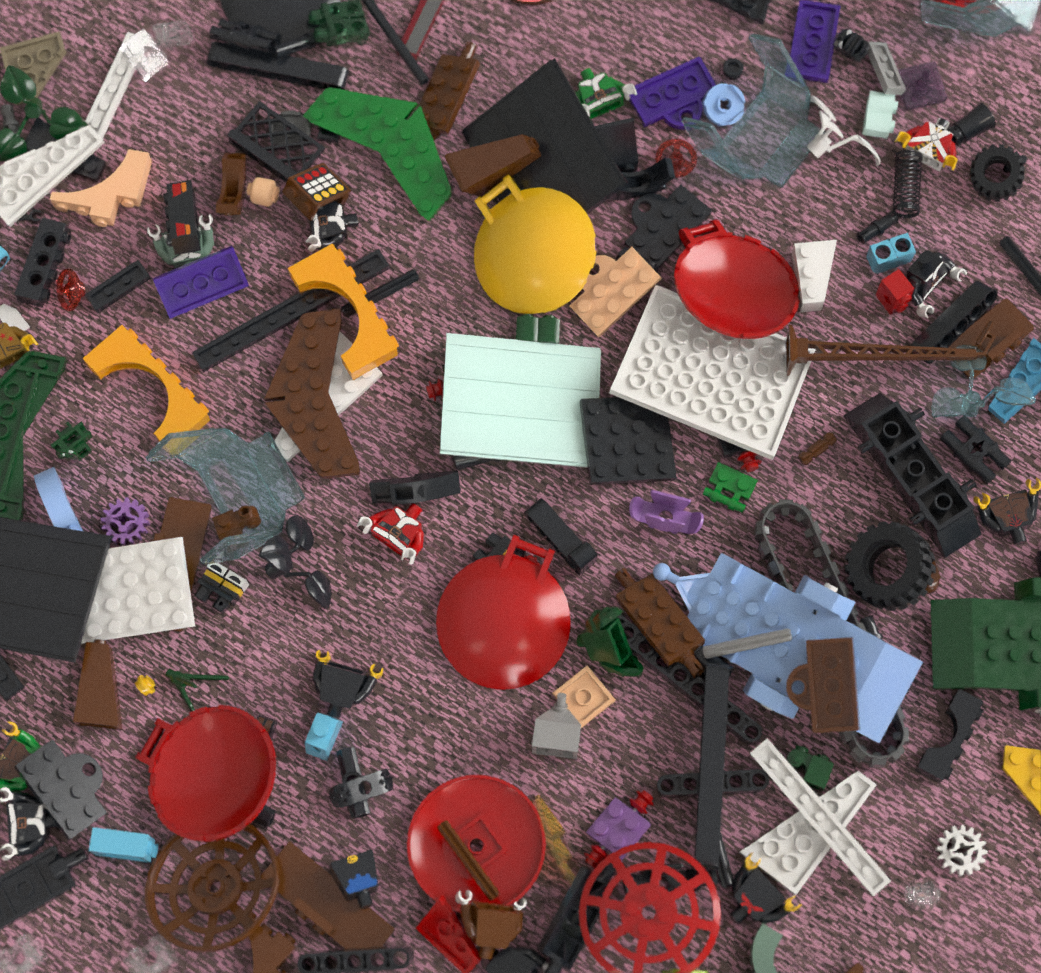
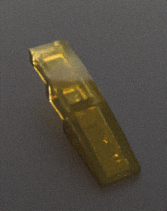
M538 794L535 796V802L547 846L558 869L569 886H571L576 876L566 862L572 859V855L560 840L566 834V831Z

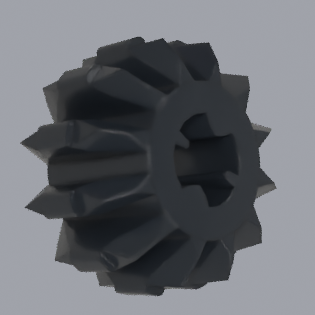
M843 29L837 35L833 44L834 48L841 55L855 62H860L870 48L867 40L848 29Z

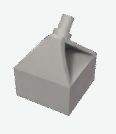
M558 693L557 702L554 703V706L535 719L532 741L533 754L577 759L581 724L568 710L565 693Z

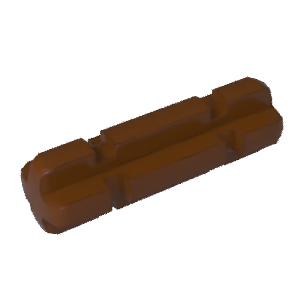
M828 432L822 437V440H817L807 448V452L803 451L799 454L798 459L800 462L808 465L813 461L812 458L816 459L828 449L829 445L832 446L837 442L835 435Z

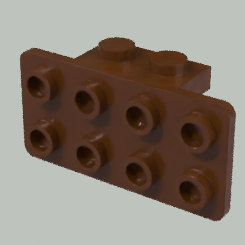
M1003 299L948 347L976 349V352H984L991 338L986 337L979 350L977 349L976 341L987 322H992L995 319L990 333L994 334L996 338L984 358L952 360L970 380H974L993 363H1000L1006 357L1005 354L1010 349L1012 351L1017 349L1022 344L1021 340L1034 329L1029 320L1008 299Z

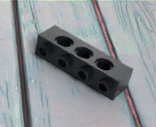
M42 217L14 293L19 302L43 308L44 303L49 301L51 295L50 286L57 279L58 264H61L64 260L65 253L63 250L65 245L69 244L71 240V232L66 223ZM50 242H56L53 246L47 247ZM43 261H49L47 265L40 266ZM36 280H42L39 285H33Z

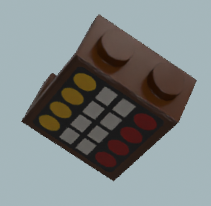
M323 162L289 177L282 193L311 221L314 219L318 208L330 202L336 201L344 205L352 190Z

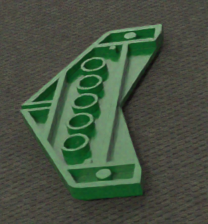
M336 88L325 89L303 116L313 125L379 152L420 215L429 222L451 197L452 188L422 107L419 106L412 116L406 120L418 106L416 102Z

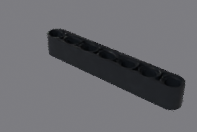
M217 41L211 43L206 59V64L212 68L217 66V69L232 72L237 70V73L253 76L257 74L258 77L273 80L277 78L278 81L293 84L297 82L298 85L313 88L317 86L318 89L323 90L327 88L345 90L349 76V70L339 65L288 55L276 59L272 56L271 52L268 54L254 49L246 51L244 48L230 47L226 43Z

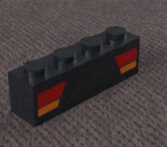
M186 180L166 184L167 193H163L166 205L164 207L165 215L169 219L166 220L167 232L170 233L167 234L169 247H173L175 255L201 251L196 198L192 181Z

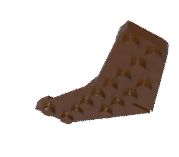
M340 308L309 312L300 317L264 398L265 401L285 399L266 402L265 405L318 476L323 479L360 475L359 461L329 395L338 337L342 326Z

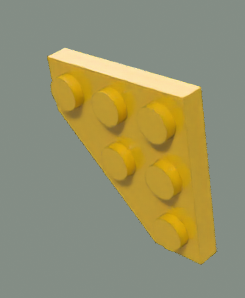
M1005 745L1003 771L1018 786L1017 788L1032 803L1041 816V750Z

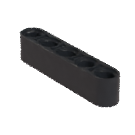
M975 281L912 342L911 346L948 348L993 305L997 299V290L981 281ZM922 360V361H924V362L927 363V364H931V363H933L935 360Z
M760 769L724 771L723 795L762 792L769 784V776L764 770ZM699 773L663 775L656 784L657 793L663 798L698 796ZM754 776L762 777L764 785L760 787L755 786L752 778ZM737 777L741 781V786L739 788L732 787L729 779ZM686 780H692L696 788L689 791L685 789L683 783ZM669 781L673 785V790L670 792L663 791L660 786L661 783Z
M407 945L311 951L298 959L297 967L301 973H351L398 970L409 966L413 962L414 951ZM398 951L406 954L407 961L405 963H401L397 959ZM375 953H380L383 956L384 961L382 965L375 962ZM353 954L360 957L361 963L359 966H355L352 963L351 957ZM330 956H334L337 959L338 964L336 968L329 964ZM307 957L314 960L315 967L313 969L307 967Z

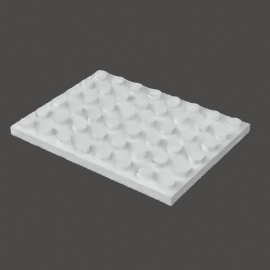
M655 284L609 393L773 460L811 361H808L807 364L796 363L790 376H786V337L775 333L763 338L742 339L718 333L699 322L683 305L678 293ZM808 348V353H815L816 349Z

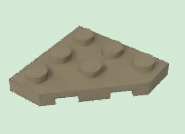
M60 31L0 48L5 70L8 65H11L29 75L36 84L37 92L35 97L37 98L66 54ZM21 101L20 103H17L15 105L17 106L24 103L23 101Z

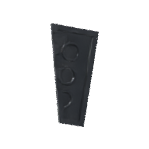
M39 117L36 118L25 140L27 144L26 153L46 146L45 144L52 141H57L49 133L50 125ZM92 153L71 173L98 183L106 163Z

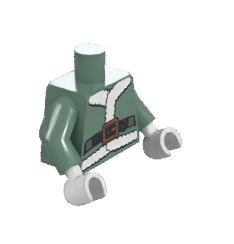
M209 214V223L203 221V215L199 218V223L201 224L198 226L201 251L175 255L173 247H169L167 241V234L170 233H161L162 237H160V227L157 224L158 232L156 234L150 233L149 227L147 228L148 234L154 238L153 244L158 256L167 265H174L175 269L210 255L214 246L213 228L210 227V224L213 222L211 214Z

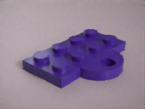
M699 56L635 85L637 95L630 94L629 101L644 128L663 119L670 127L684 130L695 126L699 122L703 112L702 101L705 94L716 84ZM688 113L692 116V119L684 121L681 115Z

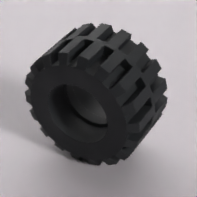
M995 144L990 145L989 149L984 147L981 153L975 155V160H972L970 169L971 184H973L974 190L978 191V195L981 197L985 196L988 201L995 199V202H1000V199L1003 198L1006 201L1009 199V196H1015L1017 190H1020L1022 187V182H1024L1023 159L1020 158V154L1017 151L1013 152L1012 147L1004 148V144H999V147H995ZM1000 163L1006 165L1010 169V176L1000 183L990 182L986 179L984 173L992 164Z

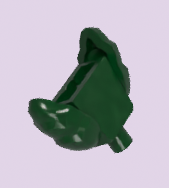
M616 606L596 609L588 616L585 622V629L577 636V645L585 647L589 658L592 661L599 662V665L608 673H615L621 677L641 676L644 667L638 661V657L632 654L618 617L623 611Z

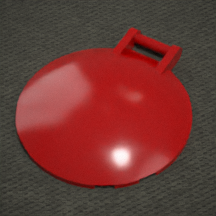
M718 219L691 229L683 228L679 230V237L686 249L680 254L674 270L675 287L683 305L699 322L718 333L742 339H757L773 335L791 322L800 302L798 280L791 266L775 249L770 250L761 245L762 241L747 235L745 237L734 236L732 232H726ZM708 232H712V233H710V234H706V235H703V236H699V237L694 238V236L701 235V234L708 233Z
M513 535L505 555H493L476 560L461 569L448 583L440 598L437 609V635L445 657L462 676L471 682L487 688L515 689L539 680L559 661L569 639L571 618L566 596L556 579L548 572L555 550L550 548L546 550L521 540L517 535ZM516 547L545 558L543 565L514 554Z
M226 705L196 709L180 722L176 721L173 725L159 718L156 719L154 723L156 726L143 749L137 753L135 758L149 765L150 786H148L150 802L154 805L160 821L175 834L185 839L199 842H211L227 838L249 825L265 806L271 794L276 775L274 746L263 725L249 713ZM165 729V732L163 733V735H162L160 741L158 742V744H157L155 750L153 751L151 757L149 758V755H150L152 749L154 748L156 742L158 741V739H159L161 733H162L163 730Z

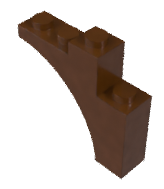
M251 911V913L248 916L253 922H255L254 919L257 917V915L253 911ZM263 923L248 936L253 952V973H287L284 969L281 972L278 969L296 952L297 948L294 944L297 941L287 932L284 935L278 932L272 938L271 935L274 932Z

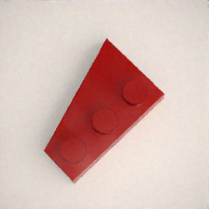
M442 895L415 929L462 973H471L482 958L479 957L478 950L470 937L467 936L465 929L444 895Z

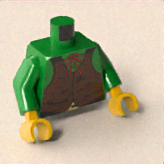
M7 721V723L12 725V730L7 732L2 729V732L9 736L14 735V738L9 737L0 759V789L8 788L10 792L24 791L28 786L14 766L41 748L34 736L21 728L18 729L15 723Z

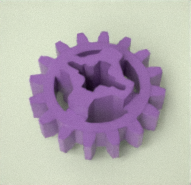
M128 497L125 498L124 502H121L118 498L115 506L109 503L111 508L109 511L103 510L106 517L101 518V522L106 525L101 528L104 532H107L106 535L113 537L112 541L114 544H117L120 540L122 546H125L127 541L134 545L135 538L141 541L142 537L140 534L148 533L144 527L150 525L149 520H146L149 514L148 512H143L145 510L144 505L138 506L136 499L130 503ZM132 510L136 511L139 517L133 516ZM128 518L129 521H126L125 525H123L121 522H125V519ZM112 526L119 528V534L113 531Z

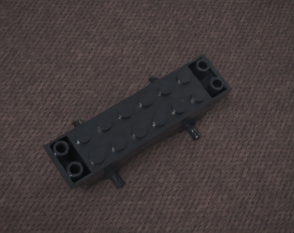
M879 393L846 413L843 417L862 442L858 446L859 451L862 454L866 451L871 454L914 516L909 518L910 523L912 522L913 526L920 523L940 553L946 558L982 535L973 512L974 506L967 496V492L977 487L973 479L960 485L949 472L946 473L930 452L921 439L922 434L915 424L917 419L925 415L922 408L919 407L909 414L901 407L898 401L893 402Z

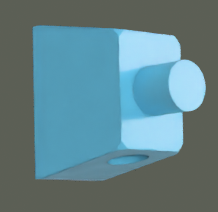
M317 713L305 740L306 753L327 761L343 721L323 713Z

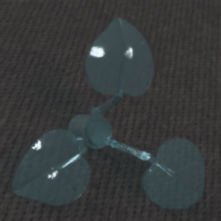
M959 345L956 347L959 349H976V352H983L972 345ZM985 356L984 358H976V360H949L950 364L957 370H970L968 393L959 394L958 390L952 387L939 389L933 397L931 410L933 418L961 415L974 417L978 414L979 408L984 407L985 403L995 392L997 400L1009 405L1035 404L1036 399L1026 382L1018 378H1005L1000 382V387L995 386L981 400L979 393L972 391L974 370H983L987 363Z

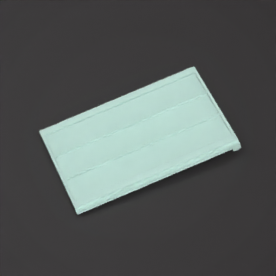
M446 333L440 454L588 468L579 401L581 399L599 398L600 348Z

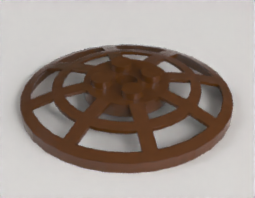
M249 824L242 829L256 838L248 850L238 843L225 841L224 838L203 844L189 852L181 843L185 838L177 834L169 838L161 847L148 871L145 884V903L151 923L168 942L180 949L191 952L208 953L220 951L243 941L265 920L277 895L279 866L272 845L253 825ZM262 845L267 850L273 867V878L262 880L259 864L254 857ZM174 849L183 860L174 871L170 884H157L160 870L168 854ZM215 849L214 860H209L203 864L196 860L197 856ZM225 849L235 850L243 855L235 865L224 860ZM250 862L254 871L255 881L243 882L240 872ZM189 865L194 872L189 879L188 885H178L182 873ZM216 882H220L219 890L211 892V886ZM272 888L266 906L260 916L253 922L248 915L255 907L260 891ZM254 891L248 906L243 911L237 904L242 892ZM155 893L169 894L170 907L176 917L165 926L162 924L157 913ZM177 894H188L189 900L192 903V906L183 913L178 906ZM230 910L237 917L225 925L216 927L218 915ZM199 911L209 915L207 927L197 926L188 920ZM240 923L245 926L246 930L239 936L228 942L212 946L215 934L228 931ZM183 925L185 928L199 934H205L201 947L186 944L170 933Z

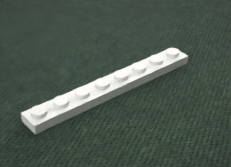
M768 738L750 753L873 896L891 882Z

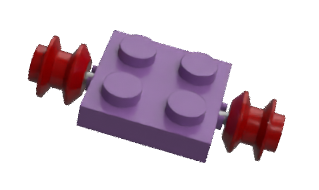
M645 790L642 792L636 791L638 797L636 799H629L631 808L615 797L587 830L586 833L600 844L599 846L591 845L592 852L590 854L584 853L587 857L584 861L590 867L595 869L608 855L607 851L613 853L625 846L636 844L651 826L646 819L639 815V813L648 814L646 810L648 805L654 806L652 803L654 798ZM628 853L620 856V860L622 861Z

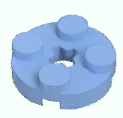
M723 83L713 86L707 91L702 101L706 117L717 126L734 124L744 114V95L738 87L732 84ZM721 100L728 101L727 110L721 109Z

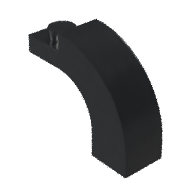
M665 157L641 171L621 172L628 184L607 200L622 201L640 198L643 195L655 194L666 189V183L675 178L671 158Z

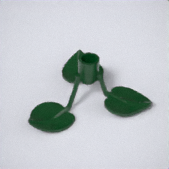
M7 66L0 83L1 95L5 100L13 104L23 101L26 104L24 108L26 115L15 134L9 128L0 129V162L9 161L26 153L27 144L23 138L18 136L21 134L29 118L36 119L42 114L47 123L51 124L49 128L50 135L57 140L88 126V123L75 110L64 106L56 108L51 114V119H49L46 110L42 109V101L35 97L37 88L32 78L17 67Z

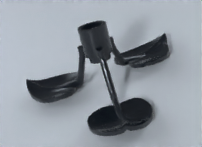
M299 515L292 516L287 520L286 532L290 540L296 543L295 546L289 551L286 540L280 536H274L264 544L258 556L268 562L265 565V571L271 579H276L283 575L285 578L306 576L304 584L308 593L320 606L328 609L332 590L328 578L318 570L312 572V574L310 572H290L292 568L291 554L299 549V547L304 551H308L314 543L312 530L306 520Z

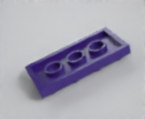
M799 0L787 71L788 77L828 83L840 5Z
M233 246L152 278L170 319L249 286Z

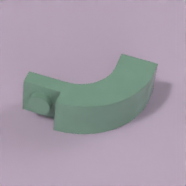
M763 923L758 928L751 944L750 962L753 973H777L773 957L783 935Z

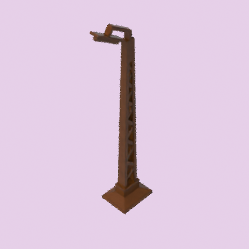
M995 319L992 322H987L976 341L977 349L979 350L985 338H991L984 352H976V349L808 341V338H797L793 325L789 324L785 339L786 376H790L796 363L807 364L808 361L976 360V358H984L996 338L994 334L990 333ZM808 348L816 349L818 353H808ZM825 349H834V350H833L831 353H828ZM840 350H842V351H844L846 354H837V353H838ZM852 350H860V351L856 354V353L853 352Z

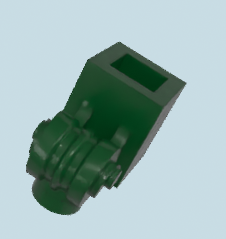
M796 745L795 749L787 755L786 760L794 770L802 766L805 770L803 780L807 785L823 792L834 763L830 762V758L821 754H817V756L810 755L807 748Z

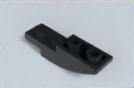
M458 471L415 474L414 477L370 480L369 482L372 504L392 502V505L409 504L461 493Z

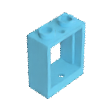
M93 827L89 851L102 857L152 863V858H156L158 852V844H155V839L148 834Z

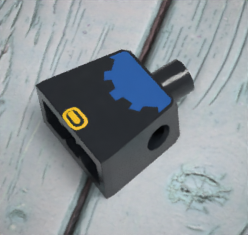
M372 849L330 863L329 871L346 901L357 898L360 909H366L374 905L370 894L375 893L379 885Z

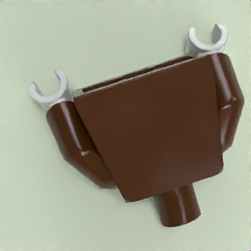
M458 891L455 899L459 904H462L460 912L467 936L471 938L475 945L480 946L479 957L492 959L494 948L506 949L509 943L522 931L523 911L521 909L526 906L527 901L522 898L519 900V905L515 902L511 906L472 901V904H469L468 901L472 898L471 891H466V900L461 897V891Z

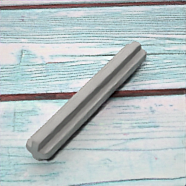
M786 628L703 647V654L708 659L791 641L792 634L790 629Z

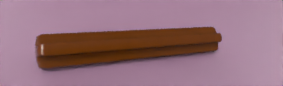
M443 821L437 827L439 832L490 901L497 898L499 891L449 822Z

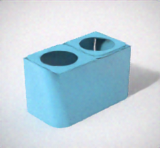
M908 233L870 245L866 257L874 273H881L910 263L916 251ZM905 238L909 250L900 252L896 249L895 243ZM885 246L889 247L891 254L888 258L881 259L877 257L876 249Z

